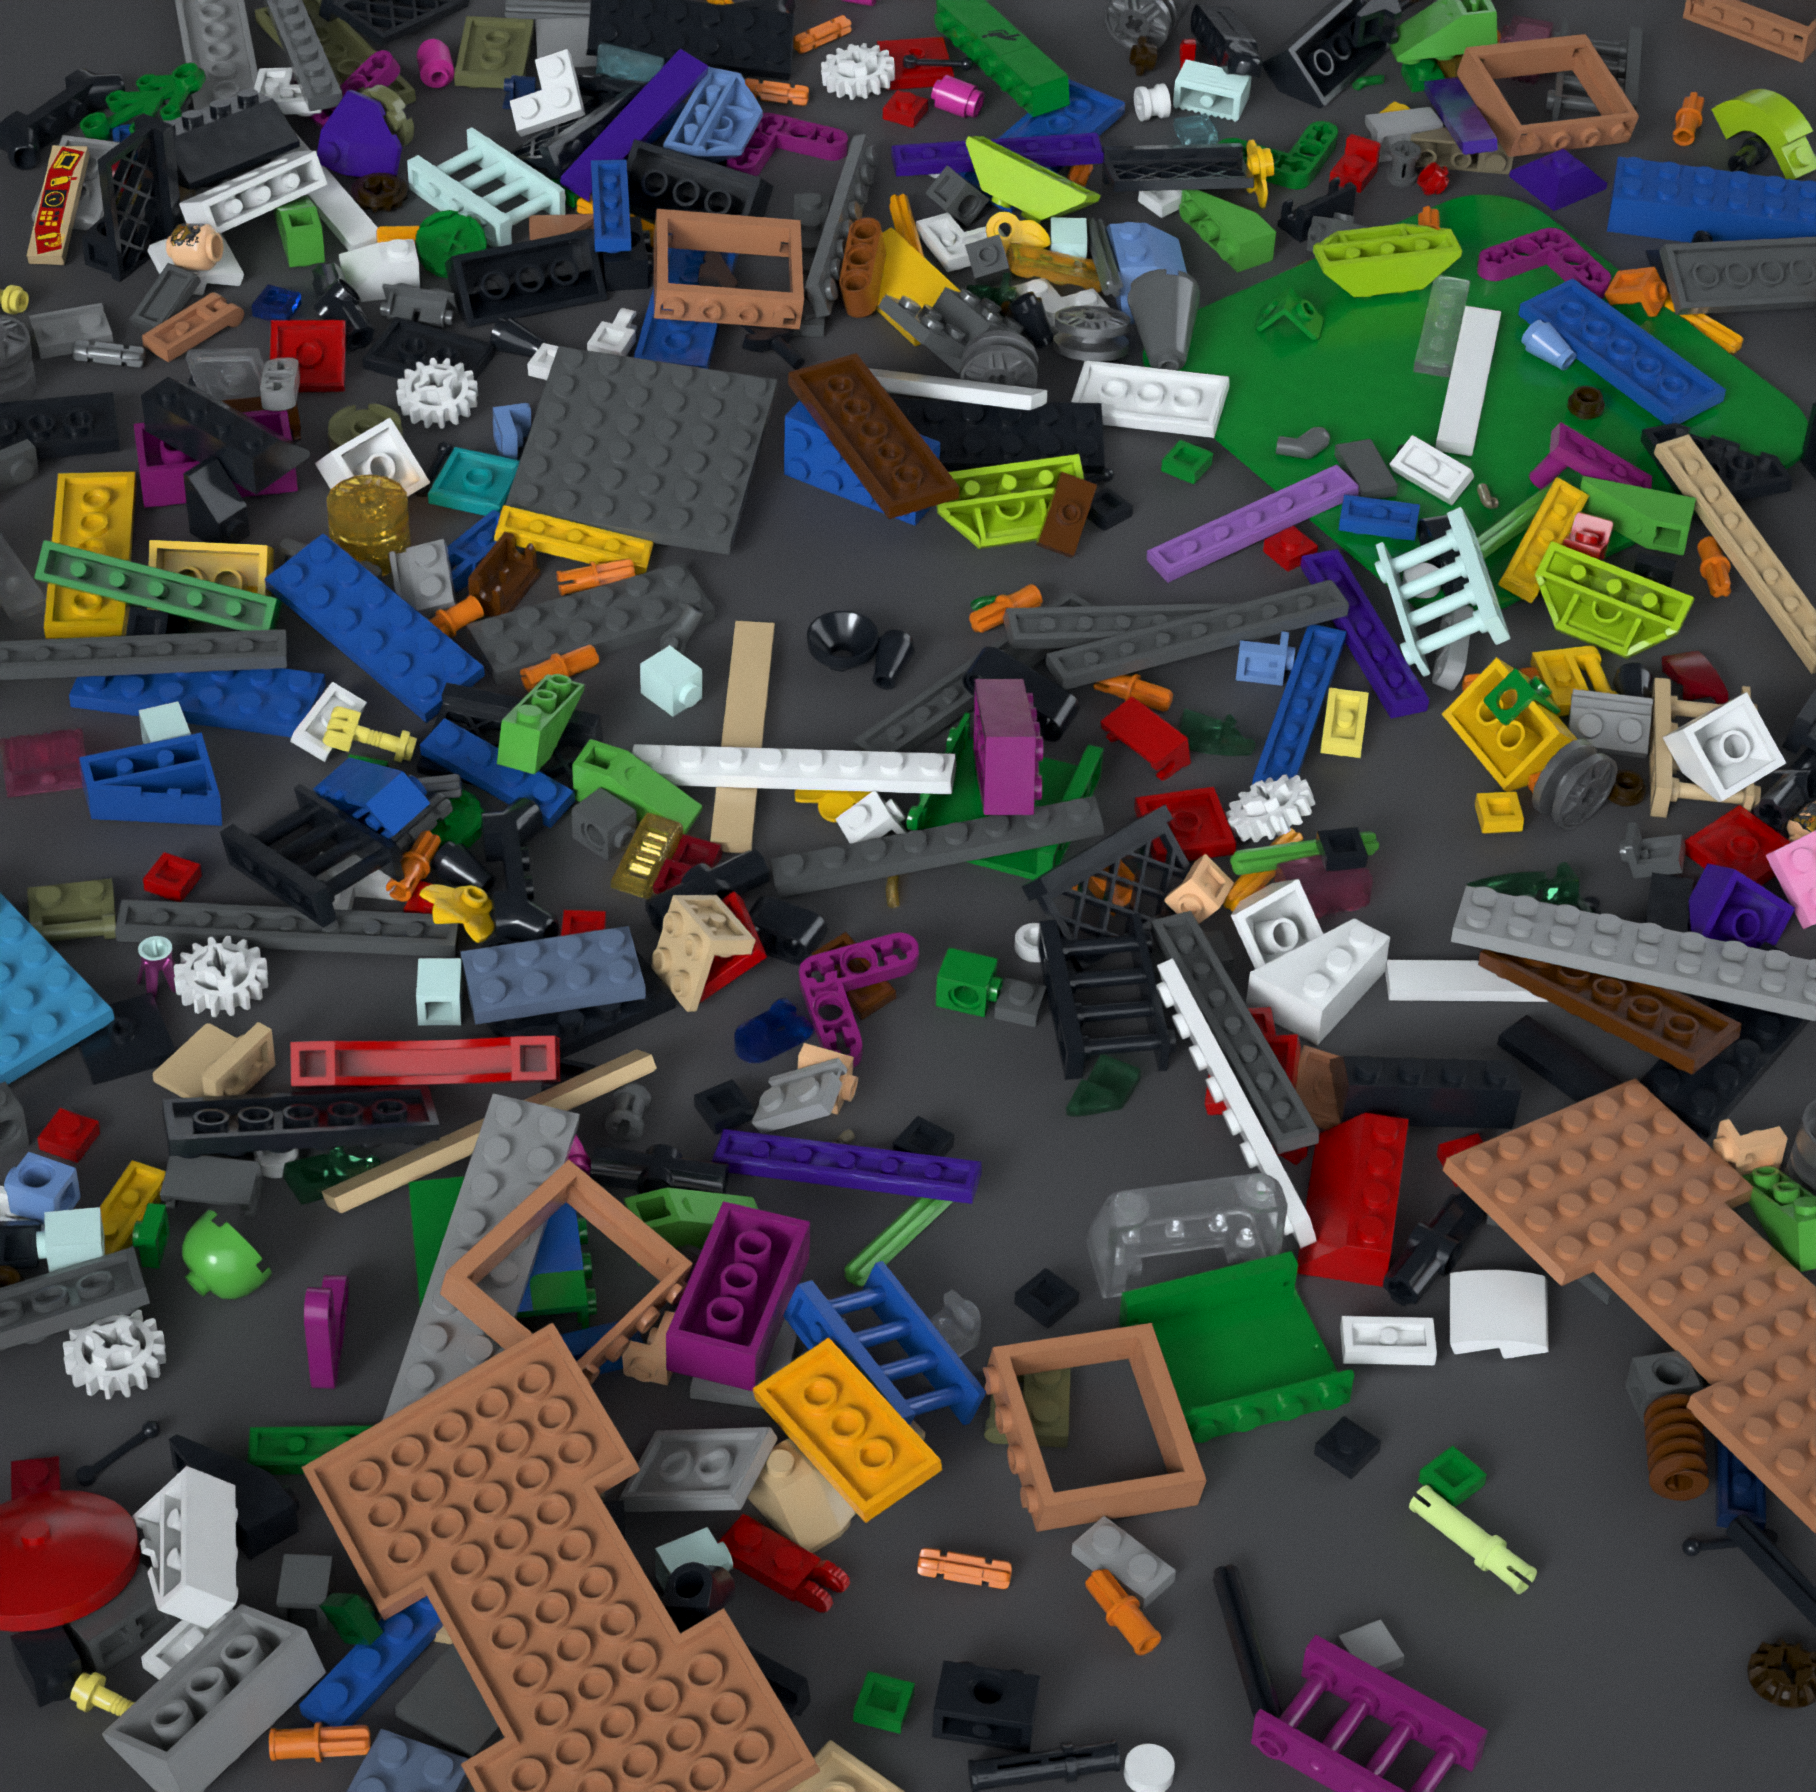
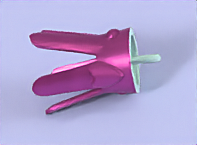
M152 936L144 939L138 947L141 965L136 984H140L145 967L147 993L152 992L155 998L157 995L159 971L162 970L170 989L176 993L172 943L167 938L161 936Z

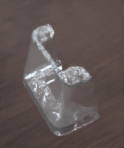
M1253 1173L1123 1190L1113 1193L1106 1199L1088 1229V1250L1102 1298L1121 1296L1122 1292H1125L1128 1276L1131 1274L1132 1276L1142 1275V1257L1224 1247L1228 1263H1237L1238 1258L1252 1261L1281 1254L1288 1207L1282 1186L1272 1176L1263 1173Z

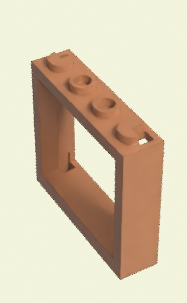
M1686 0L1683 14L1684 19L1801 63L1816 49V19L1809 26L1739 0Z
M1586 34L1466 47L1457 71L1459 79L1496 135L1497 140L1508 157L1553 152L1561 149L1570 150L1627 143L1639 118L1634 107ZM1573 70L1602 116L1521 125L1493 79Z
M657 209L654 229V318L800 329L804 304L801 220ZM668 248L789 257L790 292L668 283ZM662 304H663V309H672L673 311L662 310Z
M567 1160L446 1271L440 1295L505 1350L532 1335L533 1333L476 1285L567 1202L660 1281L655 1288L577 1361L589 1384L592 1385L600 1373L598 1368L607 1360H610L612 1363L617 1361L627 1350L631 1342L629 1339L637 1331H640L642 1334L646 1333L660 1316L659 1310L667 1302L674 1305L682 1298L687 1286L686 1280L693 1263L573 1162Z
M1152 1323L992 1347L988 1365L983 1367L986 1378L984 1389L988 1395L993 1394L996 1404V1427L1000 1434L1006 1435L1009 1444L1007 1450L1008 1464L1012 1474H1018L1022 1485L1020 1491L1022 1508L1027 1507L1028 1512L1031 1513L1036 1532L1093 1523L1100 1520L1103 1516L1111 1520L1198 1505L1207 1480ZM1129 1359L1168 1474L1054 1492L1016 1376Z

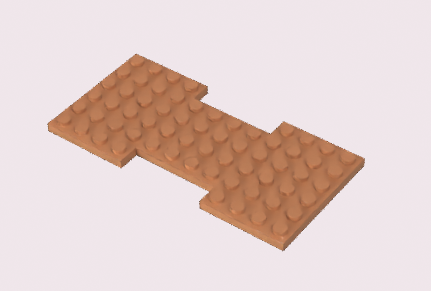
M1636 1078L1448 1157L1443 1171L1557 1283L1563 1286L1595 1272L1675 1351L1678 1350L1691 1363L1692 1367L1711 1386L1692 1394L1686 1408L1691 1410L1694 1416L1816 1534V1287L1732 1210L1750 1201L1752 1188L1754 1187Z
M553 1322L301 1467L384 1621L428 1596L505 1738L461 1763L475 1792H787L820 1772L815 1759L725 1609L719 1610L681 1634L675 1626L599 1496L641 1470Z

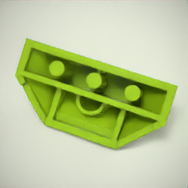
M968 136L966 140V146L981 190L992 195L991 201L1005 208L1014 206L1022 210L1021 216L1027 220L1041 223V220H1051V217H1062L1092 205L1100 199V194L984 136Z
M1405 223L1336 231L1326 237L1321 243L1313 245V253L1323 273L1354 298L1424 289L1462 255V249L1451 229L1440 228L1437 230L1429 226Z
M1075 454L949 472L959 485V499L936 505L937 514L978 549L1037 541L1059 474L1064 472L1084 480L1080 456Z
M1553 541L1550 542L1535 573L1537 583L1556 631L1626 659L1677 635L1695 600L1690 595Z

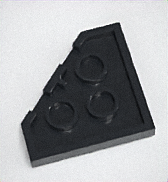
M1679 423L1642 429L1641 443L1674 492L1678 495L1683 494L1655 456L1654 450L1656 444L1688 434L1736 501L1791 491L1793 479L1775 455L1762 451L1760 456L1741 451V444L1715 435H1712L1708 440L1690 434L1691 427Z

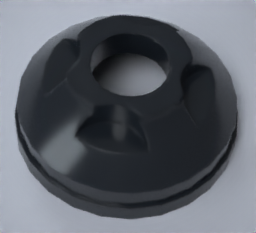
M851 611L825 613L813 620L807 630V644L811 655L823 665L840 672H845V670L859 667L868 662L875 655L879 641L876 625L864 615ZM845 650L852 653L853 656L837 657L833 656L832 653Z

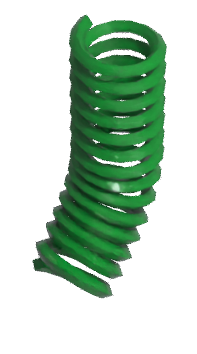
M1384 75L1363 76L1358 78L1352 86L1355 90L1359 91L1367 85L1383 84Z
M987 595L971 601L970 605L973 610L977 611L995 602L998 595H991V599L990 595L988 597Z

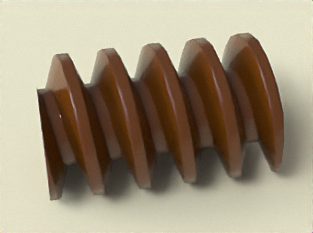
M1684 1394L1660 1397L1649 1404L1644 1412L1649 1485L1662 1498L1677 1501L1695 1499L1705 1493L1709 1486V1478L1706 1477L1708 1465L1705 1461L1706 1448L1704 1447L1705 1434L1703 1433V1424L1694 1416L1691 1410L1686 1408L1691 1396Z

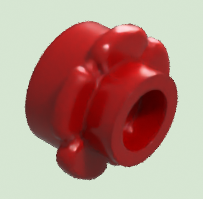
M1435 162L1430 163L1419 174L1417 184L1427 196L1440 194L1449 183V178L1447 177L1449 170L1446 166L1440 167Z

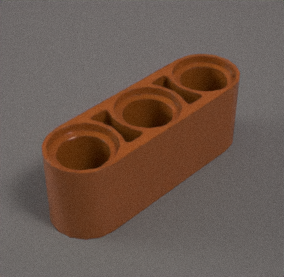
M860 218L851 224L843 258L839 284L845 311L848 315L855 318L871 315L877 307L886 259V248L881 224L874 218Z

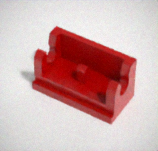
M1133 696L1100 721L1101 728L1105 732L1109 731L1106 736L1109 741L1121 740L1151 763L1153 769L1156 771L1161 769L1156 774V777L1161 781L1168 779L1182 767L1186 768L1191 764L1188 738Z

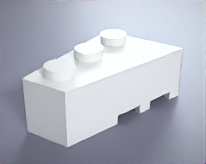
M1354 918L1251 971L1246 1006L1247 1008L1271 1007L1274 1023L1318 1045L1385 972L1390 936Z
M188 1466L132 1516L136 1527L142 1528L145 1539L143 1538L139 1544L141 1552L150 1556L153 1567L151 1566L147 1573L157 1609L208 1629L219 1618L233 1609L238 1598V1587L236 1586V1561L238 1557L236 1521L238 1510L235 1507V1485Z

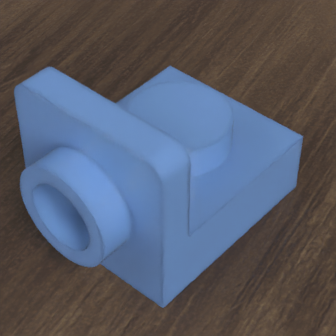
M529 403L493 407V438L499 455L518 460V447H523V437H528L531 429V407Z
M1281 631L1280 645L1240 640L1236 680L1283 686L1285 670H1292L1295 647H1288L1289 632Z

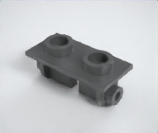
M405 283L395 285L383 284L382 286L387 302L382 301L380 315L386 316L388 321H393L395 317L413 321L416 311L420 312L418 320L420 324L445 328L446 325H453L455 314H459L455 294L445 289H420Z

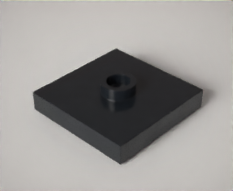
M152 992L108 1004L113 1010L115 1020L76 1043L93 1085L160 1067L176 1052Z

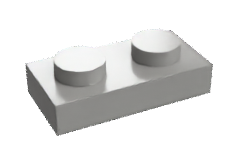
M1105 1516L1072 1543L1071 1555L1092 1571L1108 1569L1125 1592L1139 1600V1607L1143 1610L1175 1582L1176 1570Z

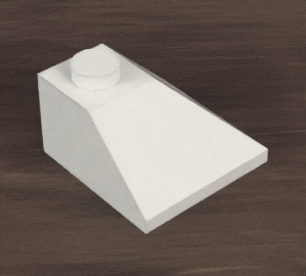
M394 239L339 254L340 266L346 281L360 296L361 302L386 299L382 288L383 284L395 285L405 283L414 288H420L419 260L414 239Z
M391 418L331 451L315 463L334 496L368 520L430 484V481Z
M1747 692L1662 737L1681 772L1718 802L1724 801L1786 764Z
M1299 879L1271 883L1241 900L1231 914L1255 969L1323 935Z

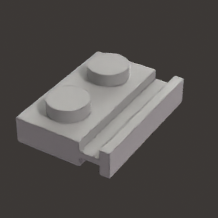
M102 303L29 316L30 327L33 331L40 359L72 354L74 342L78 339L90 340L93 345H95V341L113 343L112 332L106 314L103 311Z
M444 539L408 547L406 552L396 554L395 551L389 552L395 593L425 618L436 616L435 612L442 609L445 611L457 604L448 548Z
M1573 689L1568 729L1577 739H1584L1595 746L1598 753L1646 758L1648 754L1653 698Z
M835 1058L770 1077L768 1082L772 1087L764 1091L760 1097L752 1124L761 1134L829 1116L842 1086L839 1077L845 1075L848 1069L839 1058Z

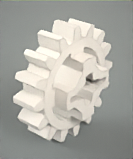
M863 43L860 48L859 45L849 44L847 50L844 51L841 48H837L836 55L828 54L826 56L827 61L821 63L823 86H827V92L829 93L836 91L839 98L848 94L850 100H853L856 95L866 99L871 92L879 95L881 94V87L889 89L890 81L895 80L894 58L889 56L888 50L880 52L879 45H875L870 49L867 48L866 43Z
M431 358L430 365L427 366L417 362L416 371L406 369L404 371L405 379H398L397 401L398 406H401L402 415H410L411 423L413 424L423 420L425 428H429L435 422L442 429L445 427V422L449 420L457 425L459 424V415L469 417L471 416L470 408L477 407L478 387L477 381H474L472 370L464 372V364L461 362L454 367L451 366L449 358H446L442 364H437L435 358Z
M1286 774L1282 775L1277 781H1273L1271 777L1267 778L1265 783L1263 780L1258 781L1250 786V792H1240L1238 794L1240 800L1230 802L1231 810L1227 811L1225 815L1235 837L1239 836L1241 841L1244 842L1252 837L1253 842H1258L1263 836H1267L1271 840L1275 837V834L1279 837L1291 831L1290 826L1292 824H1302L1301 816L1311 815L1310 807L1315 805V800L1306 779L1301 781L1298 775L1288 779Z
M226 936L222 943H216L213 937H209L207 946L202 947L200 944L193 943V954L184 952L180 954L181 964L174 965L176 994L181 995L184 1006L194 1003L195 1013L197 1014L207 1008L211 1010L212 1017H217L220 1010H226L230 1016H233L235 1014V1007L241 1006L243 1009L249 1010L251 1008L250 998L261 1000L263 998L262 989L268 988L266 958H261L258 947L248 950L247 940L245 939L237 944H232L231 936Z
M136 1310L131 1316L116 1314L94 1321L93 1324L83 1329H70L71 1341L63 1342L65 1355L63 1358L67 1375H72L73 1385L76 1388L86 1384L87 1395L93 1396L100 1389L104 1390L106 1399H111L114 1391L121 1390L125 1397H130V1387L136 1385L143 1390L147 1389V1376L159 1378L161 1375L159 1365L166 1363L163 1331H157L154 1318L143 1322L141 1310ZM140 1342L145 1346V1350L141 1349ZM85 1355L89 1356L90 1364L85 1360Z

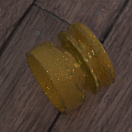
M373 474L357 475L342 480L330 490L326 498L329 538L357 562L367 561L372 563V565L376 564V566H379L382 569V576L392 573L389 552L395 551L396 554L406 552V548L411 547L407 492L400 483L385 476Z

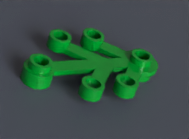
M191 62L178 66L174 69L172 75L155 76L154 74H145L136 81L139 91L124 92L116 90L107 95L106 103L110 111L115 114L108 118L101 112L89 114L80 122V128L85 138L107 141L111 136V129L143 113L155 117L164 100L170 97L169 103L160 110L163 121H171L182 117L181 107L189 94H194L202 88L206 81V74L203 69L198 68L197 64ZM134 123L129 127L130 134L135 132Z

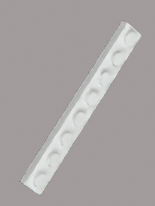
M634 744L632 751L635 757L675 786L873 792L875 790L876 792L952 794L957 767L956 755L944 753Z
M1173 958L1157 965L1162 982L1157 984L1156 988L1166 1008L1174 1006L1177 1014L1173 1015L1172 1018L1181 1038L1190 1037L1194 1045L1189 1047L1190 1054L1199 1071L1207 1069L1210 1078L1205 1079L1215 1103L1224 1101L1227 1110L1223 1111L1222 1114L1233 1136L1241 1134L1244 1143L1239 1144L1249 1168L1258 1166L1262 1175L1257 1177V1181L1267 1202L1275 1199L1280 1209L1274 1211L1284 1235L1293 1233L1300 1248L1316 1242L1313 1226L1306 1209Z

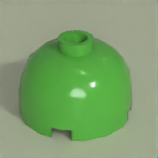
M207 1210L193 1224L185 1236L182 1245V1257L190 1272L184 1278L203 1297L209 1291L217 1297L226 1300H237L246 1297L264 1284L272 1276V1271L269 1267L260 1271L256 1265L262 1260V1257L228 1222H225L221 1227L213 1223L211 1220L218 1214L212 1210Z

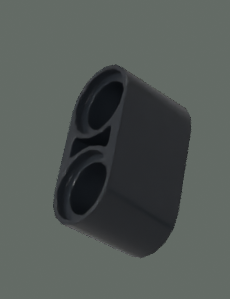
M760 897L749 911L766 955L799 966L806 958L812 956L811 953L816 951L827 934V924L817 913L774 897Z

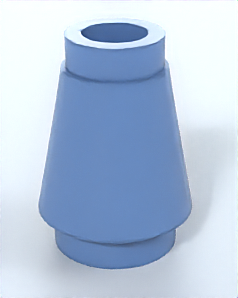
M1537 320L1528 327L1522 336L1521 342L1526 346L1525 350L1528 353L1558 367L1562 371L1568 369L1577 356L1550 322L1544 323L1541 320Z

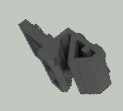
M945 287L933 307L925 304L921 308L918 303L906 296H902L899 300L887 294L878 306L922 345L928 347L960 375L962 352L968 342L981 333L993 330L1011 331L1025 337L1031 344L1033 342L1022 333L1024 326L1009 316L1004 318L999 314L1002 310L999 305L986 297H983L980 301L976 295L964 288L957 292Z

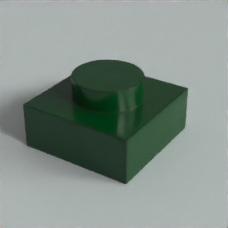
M332 1593L319 1605L345 1644L371 1645L383 1633L374 1619L376 1616L374 1608L365 1598L358 1594Z

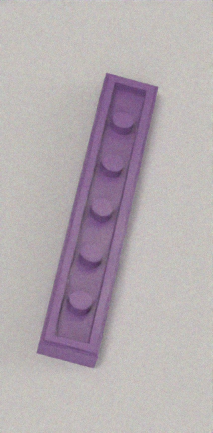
M1336 464L1147 550V561L1169 583L1343 503L1344 494L1358 496L1359 485Z

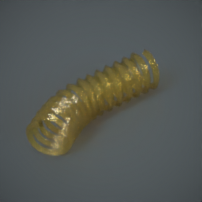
M899 875L890 876L886 880L887 905L890 908L900 906L898 896Z

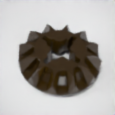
M372 173L360 177L353 183L351 195L353 200L364 211L372 209L374 213H377L379 210L390 212L391 207L400 208L402 207V202L408 199V187L405 181L396 175Z
M1781 1637L1773 1644L1762 1642L1758 1650L1751 1654L1747 1668L1748 1679L1756 1693L1764 1700L1779 1707L1792 1709L1806 1707L1816 1701V1652L1805 1650L1801 1640L1794 1645L1785 1643ZM1782 1662H1786L1791 1671H1796L1793 1684H1791L1790 1678H1787L1785 1671L1780 1670Z

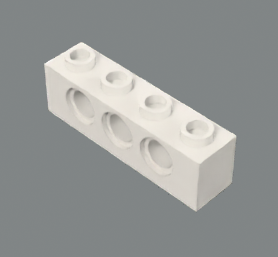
M316 151L292 152L179 203L186 223L210 224L216 233L220 234L328 184Z

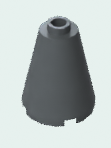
M1166 269L1146 272L1131 283V290L1127 296L1128 305L1151 367L1177 371L1185 365L1200 302V287L1195 278L1183 271L1178 270V275L1167 274Z

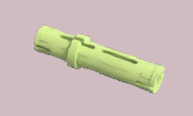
M1425 1485L1417 1491L1431 1506L1427 1507L1413 1496L1409 1504L1412 1512L1417 1513L1460 1546L1461 1549L1474 1557V1564L1483 1571L1490 1570L1517 1594H1521L1528 1589L1529 1586L1519 1579L1515 1572L1518 1571L1533 1582L1537 1575V1570L1507 1549V1542L1498 1535H1489L1484 1529L1449 1504L1429 1485Z

